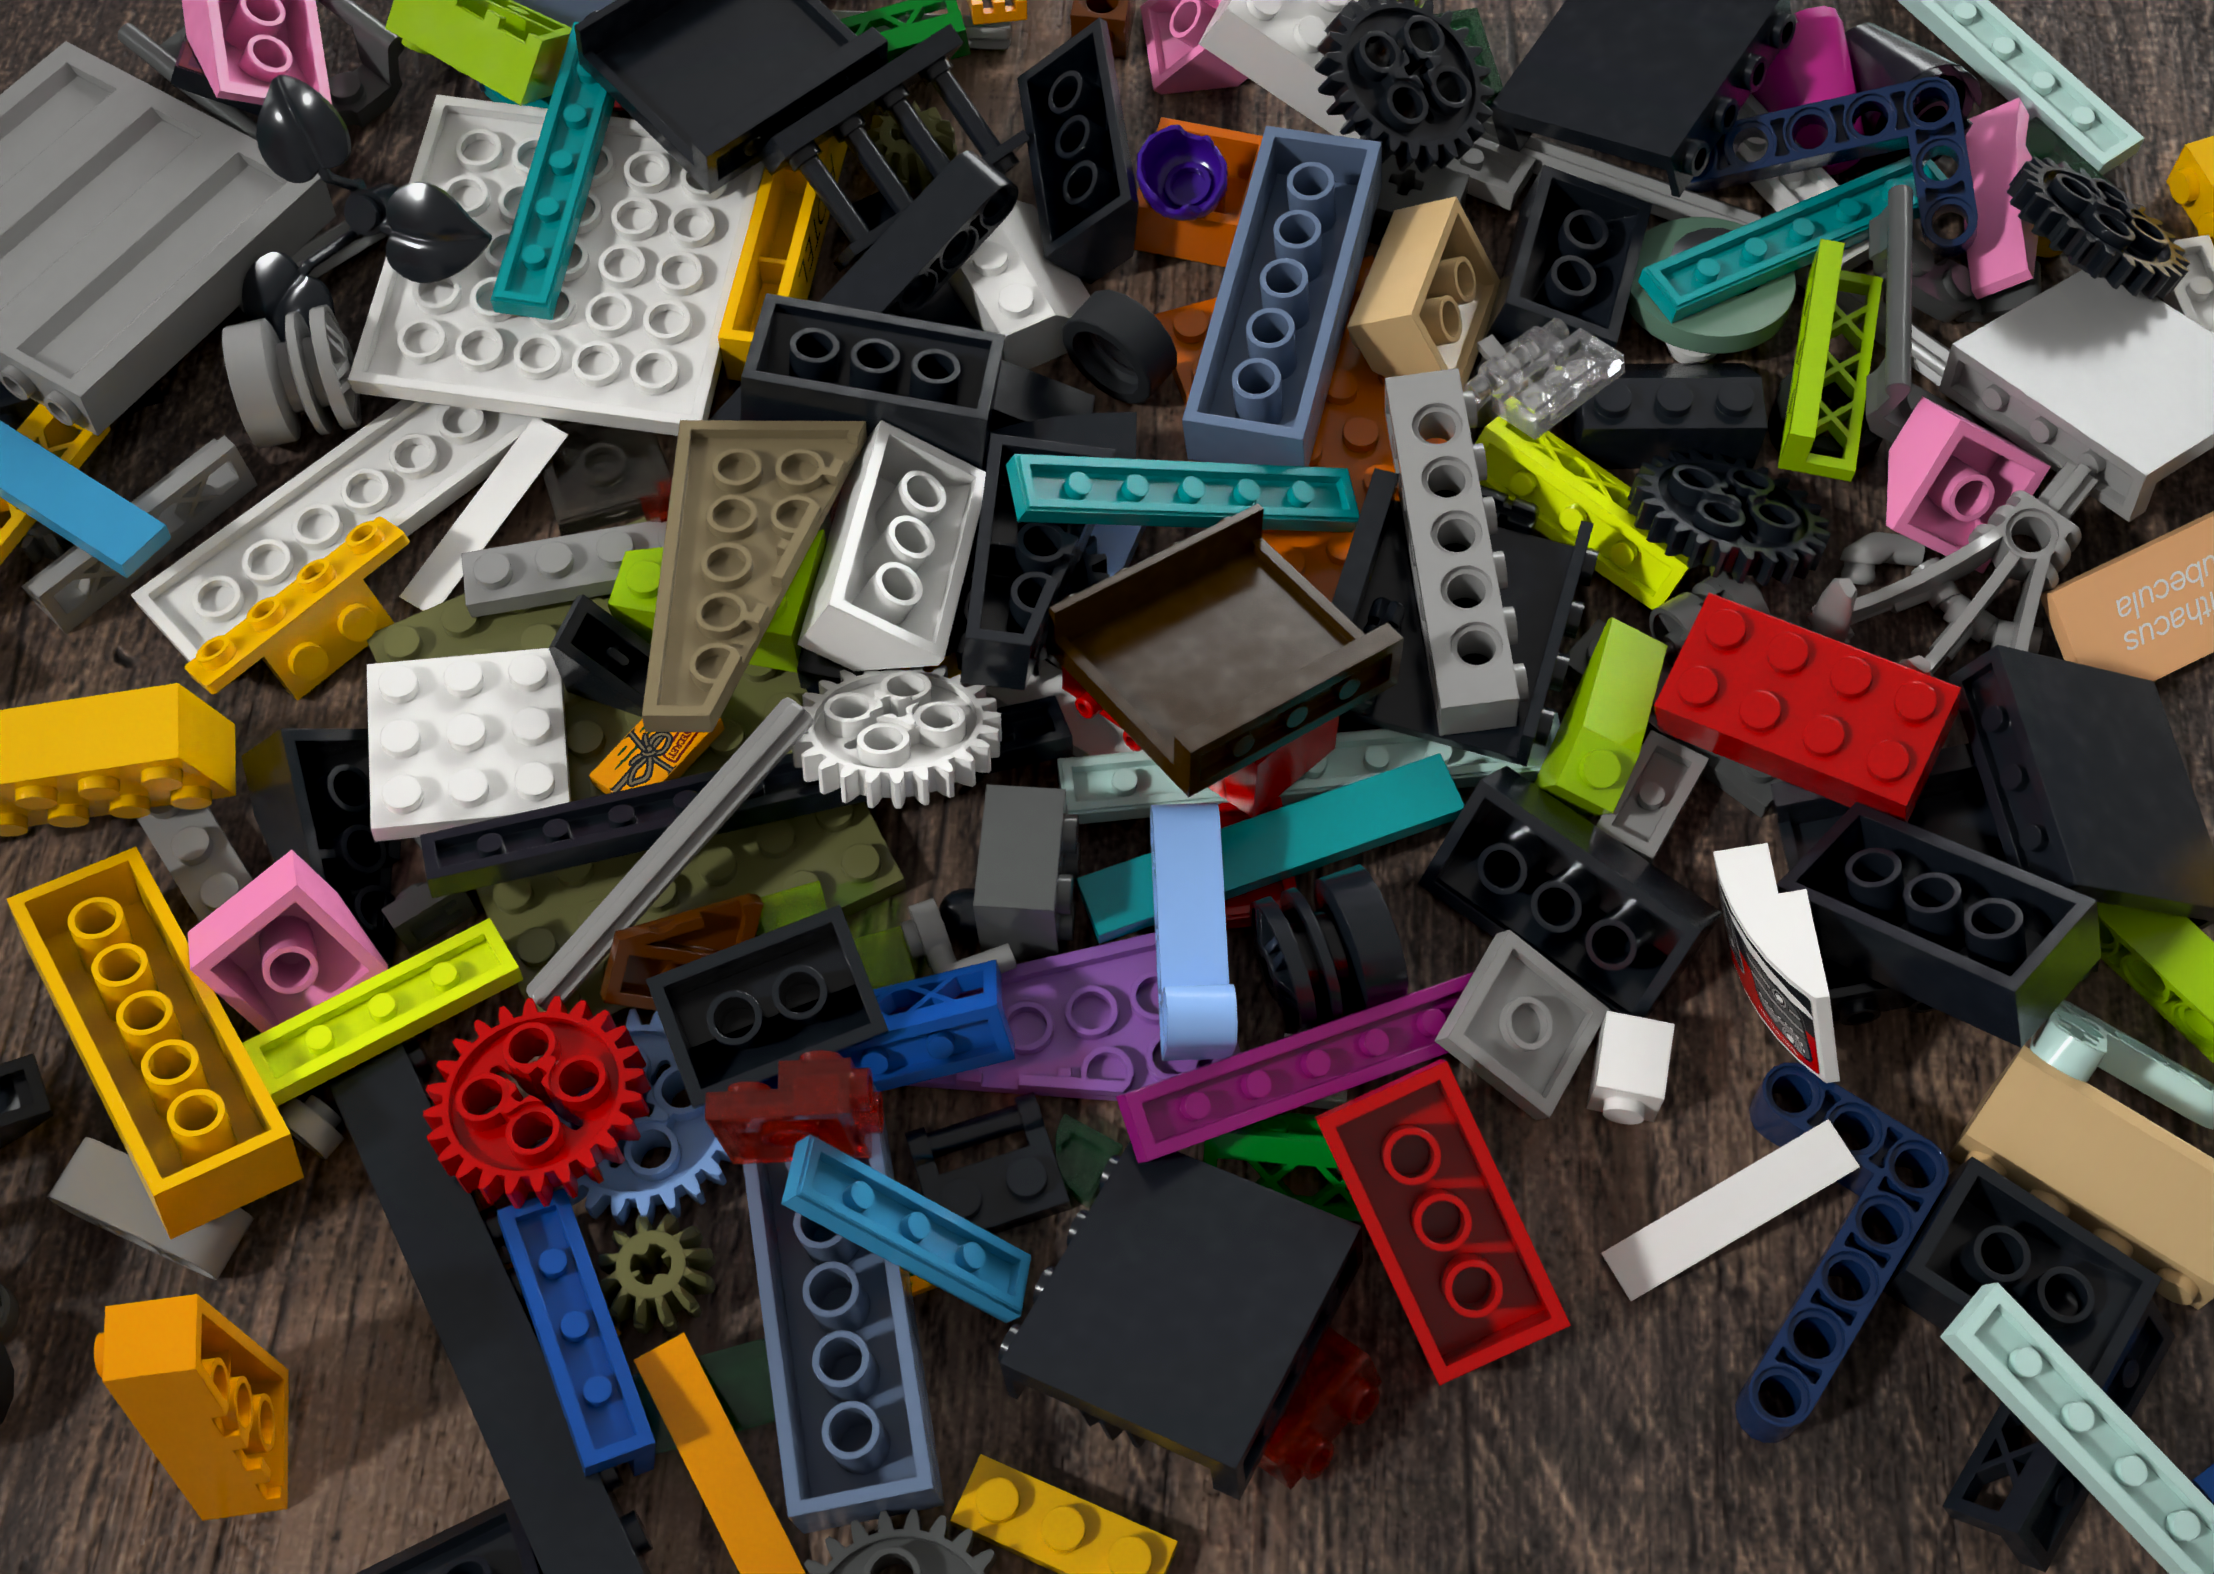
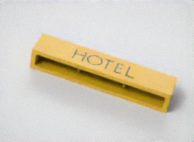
M832 136L818 145L822 150L819 158L838 183L848 145L845 141L838 143L836 138ZM789 165L772 176L766 167L764 168L718 334L727 378L730 380L741 381V375L766 293L803 300L808 299L830 212L800 170L794 172Z

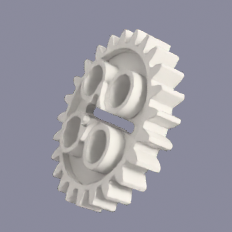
M941 665L931 673L925 672L924 667H911L909 670H901L900 668L884 671L865 670L864 674L859 676L842 670L840 671L841 683L836 684L831 681L821 680L819 681L820 694L804 693L802 695L803 708L813 718V724L791 748L795 768H803V779L805 782L819 780L820 793L827 794L841 788V797L844 803L854 800L859 795H864L867 797L868 808H874L882 798H891L894 807L901 809L906 797L915 796L921 804L929 805L930 792L938 791L949 798L954 797L955 782L973 787L976 785L975 772L989 773L991 771V758L1000 756V741H1002L1001 713L997 712L996 698L986 697L985 685L969 686V683H961V674L949 679L946 665Z

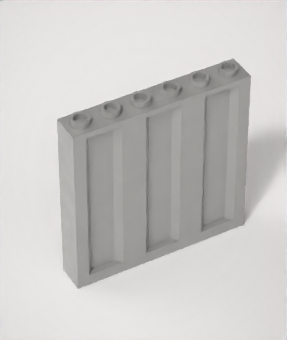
M65 41L0 94V381L19 399L27 400L30 397L44 405L61 423L67 426H72L75 423L99 436L242 303V288L245 276L251 265L259 257L273 251H280L291 258L336 216L326 183L320 178L319 174L312 180L301 184L286 181L268 167L261 156L257 140Z

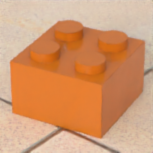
M1161 117L1157 131L1170 125H1181L1186 132L1199 136H1210L1214 146L1218 147L1227 162V191L1217 208L1204 218H1196L1194 221H1178L1166 218L1155 212L1145 201L1139 187L1137 191L1139 206L1134 250L1226 267L1263 136Z

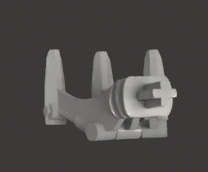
M2067 461L2037 499L2022 490L2014 492L2008 498L2005 505L1998 507L1992 513L1987 524H1980L1972 531L1968 538L1969 544L1941 560L1939 557L1927 560L1911 572L1912 575L1860 597H1857V589L1850 578H1834L1822 592L1817 604L1811 608L1813 612L1807 617L1812 625L1813 632L1850 645L1849 640L1854 636L1850 625L1889 610L1892 613H1897L1928 601L1933 610L1941 609L1944 616L1942 619L1948 622L1949 625L1929 647L1930 653L1925 658L1918 655L1913 658L1903 659L1898 663L1900 665L1933 676L1944 662L1950 663L1970 638L1978 644L1982 640L1991 643L1990 649L1996 645H2002L2038 654L2043 628L2035 627L2034 622L2041 593L2053 590L2059 582L2058 573L2068 564L2071 552L2079 545L2082 538L2081 531L2077 525L2069 520L2097 486L2098 480L2089 475L2091 469L2080 463L2077 467ZM2019 534L2030 536L2038 543L2040 551L2026 552L2019 549L2014 544L2012 536ZM1992 558L1996 568L1975 597L1970 600L1959 591L1954 581L1970 574ZM2009 578L2024 580L2013 622L1998 619L1985 610Z

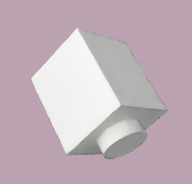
M1607 1011L1597 1035L1586 1109L1603 1112V1116L1606 1119L1620 1124L1634 1125L1642 1123L1644 1120L1654 1122L1665 1099L1675 1024Z

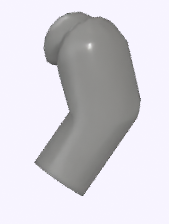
M1884 532L1867 534L1844 548L1840 558L1841 561H1844L1841 578H1850L1853 584L1870 585L1875 580V564L1884 563L1918 567L1923 562L1925 546L1902 534Z

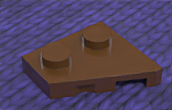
M748 893L615 931L600 991L603 1002L657 1011L646 979L754 938L764 905L759 895Z

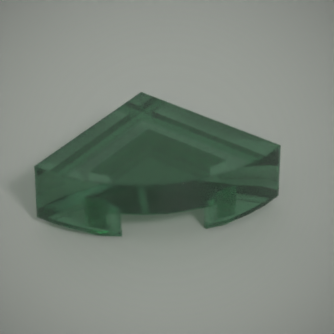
M1064 1114L1056 1133V1161L1065 1187L1078 1202L1088 1209L1091 1208L1100 1193V1179L1107 1162L1115 1154L1122 1155L1123 1145Z

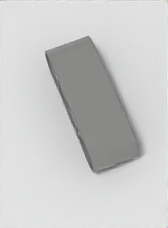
M89 1137L83 1139L47 1195L51 1202L71 1214L213 1280L219 1278L254 1220L249 1213L238 1208L170 1240L129 1155Z

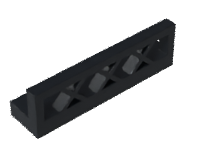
M2152 1298L2102 1388L2106 1395L2129 1418L2132 1417L2175 1338L2174 1333ZM2001 1402L1942 1506L1951 1518L2001 1536L2021 1564L2046 1573L2090 1492L2040 1440L2013 1451L2009 1440L2017 1426L2024 1423ZM2010 1475L2013 1488L1999 1512L1974 1503L1985 1484Z

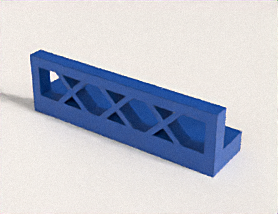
M997 960L873 989L889 1033L742 1090L746 1101L871 1077L877 1092L1014 1060L1015 1042L1002 1007V975ZM983 988V993L954 999L960 993ZM914 1005L906 1012L889 1015L897 1008Z
M564 1188L554 1191L550 1206L543 1207L539 1198L535 1197L526 1200L520 1209H515L513 1205L498 1209V1223L585 1477L625 1462H629L633 1476L653 1470L656 1442L567 1192Z

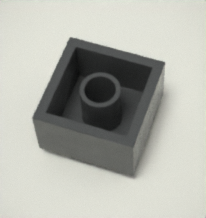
M986 784L973 901L981 952L1008 943L1015 960L1033 961L1059 955L1061 941H1073L1076 916V902L1073 901V881H1076V878L1080 875L1081 842H1078L1079 814H1068L1066 789Z

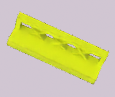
M1510 406L1485 426L1475 443H1483L1487 461V480L1480 481V485L1509 495L1508 499L1512 501L1517 497L1535 503L1539 507V516L1534 528L1552 541L1574 546L1581 520L1594 523L1587 546L1588 548L1599 550L1594 570L1651 610L1668 601L1686 573L1691 569L1687 567L1688 557L1682 554L1676 556L1665 555L1666 543H1650L1646 540L1650 530L1635 528L1634 522L1637 516L1629 514L1627 511L1630 505V501L1627 499L1631 487L1513 406Z
M488 918L242 1044L276 1107L515 985L522 981L523 977L519 966L495 925Z

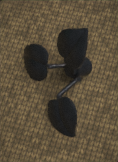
M284 74L278 75L272 80L257 121L256 138L262 158L275 174L286 181L301 184L312 180L319 174L325 183L350 190L351 194L345 203L344 216L351 228L341 237L306 259L300 267L297 266L292 258L280 251H273L259 257L247 271L243 282L242 303L247 322L265 318L272 325L280 342H285V316L289 312L298 311L304 318L309 331V310L312 307L327 304L335 316L334 302L330 291L322 281L309 276V274L328 258L364 236H373L379 233L390 235L386 245L388 263L402 277L417 283H433L449 278L470 266L490 244L492 235L476 223L445 190L425 182L406 184L400 189L390 183H380L366 187L361 178L352 180L331 172L329 168L344 164L351 154V139L342 117L328 100L305 82Z

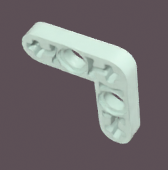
M2063 1000L2032 1035L2031 1051L2043 1061L2068 1076L2087 1082L2096 1068L2099 1067L2191 1121L2214 1130L2213 1083L2080 1007Z

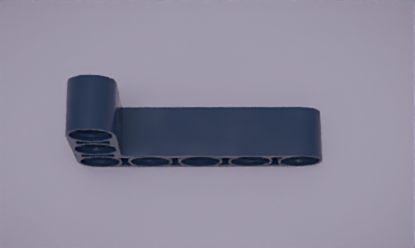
M1939 77L1921 78L1736 120L1731 131L1723 134L1710 152L1707 167L1699 176L1693 177L1686 187L1687 190L1704 193L1909 148L1922 234L1928 248L1940 256L1954 257L1969 249L1977 236L1978 213L1959 97L1955 87L1949 81ZM1927 98L1941 99L1949 108L1941 120L1929 123L1919 120L1915 116L1914 110L1922 100ZM1868 111L1880 112L1888 120L1886 127L1880 133L1873 136H1864L1854 129L1857 118ZM1809 124L1823 126L1828 131L1825 141L1814 149H1804L1795 143L1797 133ZM1759 137L1768 143L1765 155L1755 162H1744L1737 157L1739 145L1746 139ZM1937 155L1952 157L1958 165L1956 173L1944 181L1930 179L1924 173L1923 168L1927 161ZM1955 212L1966 219L1968 226L1965 232L1954 239L1941 238L1932 228L1935 220L1945 213Z
M1782 1063L1774 1066L1766 1074L1749 1107L1750 1120L1755 1129L1764 1138L1779 1147L1784 1146L1828 1119L1836 1130H1845L1852 1133L1858 1139L1861 1150L1849 1149L1860 1167L1836 1182L1857 1194L1858 1197L1738 1395L1735 1409L1736 1418L1741 1428L1751 1438L1763 1443H1778L1787 1439L1812 1412L1945 1186L1949 1175L1948 1161L1942 1150L1932 1141L1836 1083H1825L1808 1070L1806 1066L1799 1063ZM1784 1093L1791 1096L1797 1101L1801 1112L1789 1113L1782 1110L1774 1102L1772 1094ZM1895 1167H1906L1913 1170L1919 1176L1923 1188H1912L1905 1185L1899 1180ZM1862 1221H1873L1885 1228L1890 1237V1244H1879L1872 1241L1865 1234L1862 1228ZM1840 1276L1847 1279L1853 1284L1857 1292V1300L1846 1301L1839 1298L1832 1292L1828 1284V1277ZM1806 1332L1818 1339L1823 1347L1824 1358L1812 1359L1802 1354L1794 1343L1793 1333ZM1771 1389L1779 1392L1789 1405L1790 1416L1787 1418H1777L1766 1412L1759 1401L1758 1391Z

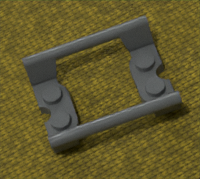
M317 0L353 28L362 65L353 72L339 73L329 78L328 82L332 106L340 114L345 125L365 127L393 104L403 85L399 75L398 56L405 49V46L401 43L402 38L385 29V24L353 0ZM126 23L118 31V40L171 82L174 67L186 34L185 27L159 45L134 24ZM180 89L217 120L257 140V123L240 109Z
M1896 185L1888 192V206L1881 214L1869 221V259L1873 261V275L1883 277L1882 284L1886 288L1887 293L1886 357L1873 373L1866 376V419L1872 433L1891 443H1894L1922 396L1975 423L1972 417L1965 411L1959 410L1954 405L1911 383L1912 306L1945 323L1956 320L1957 322H1982L1985 324L2042 293L2041 264L2035 261L2033 279L1977 300L1971 289L1970 274L1967 267L1949 258L1934 264V257L1928 246L1922 241L1913 238V190L1907 185ZM1987 426L1985 428L1991 431L1992 433L2012 442L1991 426Z

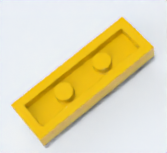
M982 1454L978 1458L950 1520L953 1527L962 1531L969 1528L973 1531L975 1537L1057 1574H1167L1178 1547V1541Z

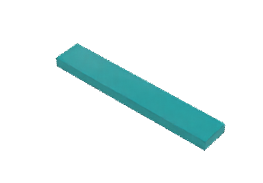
M574 22L492 293L490 301L496 313L552 320L615 103V99L580 65L574 28L580 22Z
M1910 156L1642 269L1638 282L1672 324L1812 264L1820 239L1845 243L1844 249L1869 239V221L1881 214L1888 206V192L1896 185H1907L1912 188L1913 220L1919 218ZM1931 159L1926 162L1923 171L1930 179L1935 181L1948 179Z
M1014 454L1006 464L1017 522L1209 528L1223 518L1233 516L1259 504L1264 508L1262 530L1352 532L1356 528L1360 516L1348 468Z
M1441 753L1221 828L1225 900L1456 820L1465 805ZM1151 853L1076 878L1077 889L1099 944L1155 925Z

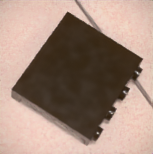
M1259 504L1233 516L1223 518L1217 524L1183 541L1175 542L1165 550L1131 567L1123 568L1113 576L1079 593L1071 594L1061 602L1049 607L1050 654L1188 798L1398 684L1404 638L1388 623L1367 634L1362 632L1262 538L1264 508Z

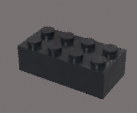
M1858 802L1776 884L1778 893L1807 890L1822 957L2020 1048L2025 1045L2101 958L2097 900Z

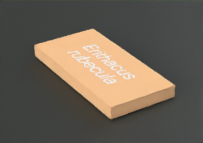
M2214 511L2059 584L2053 590L2041 593L2040 599L2063 659L2156 681L2213 653Z

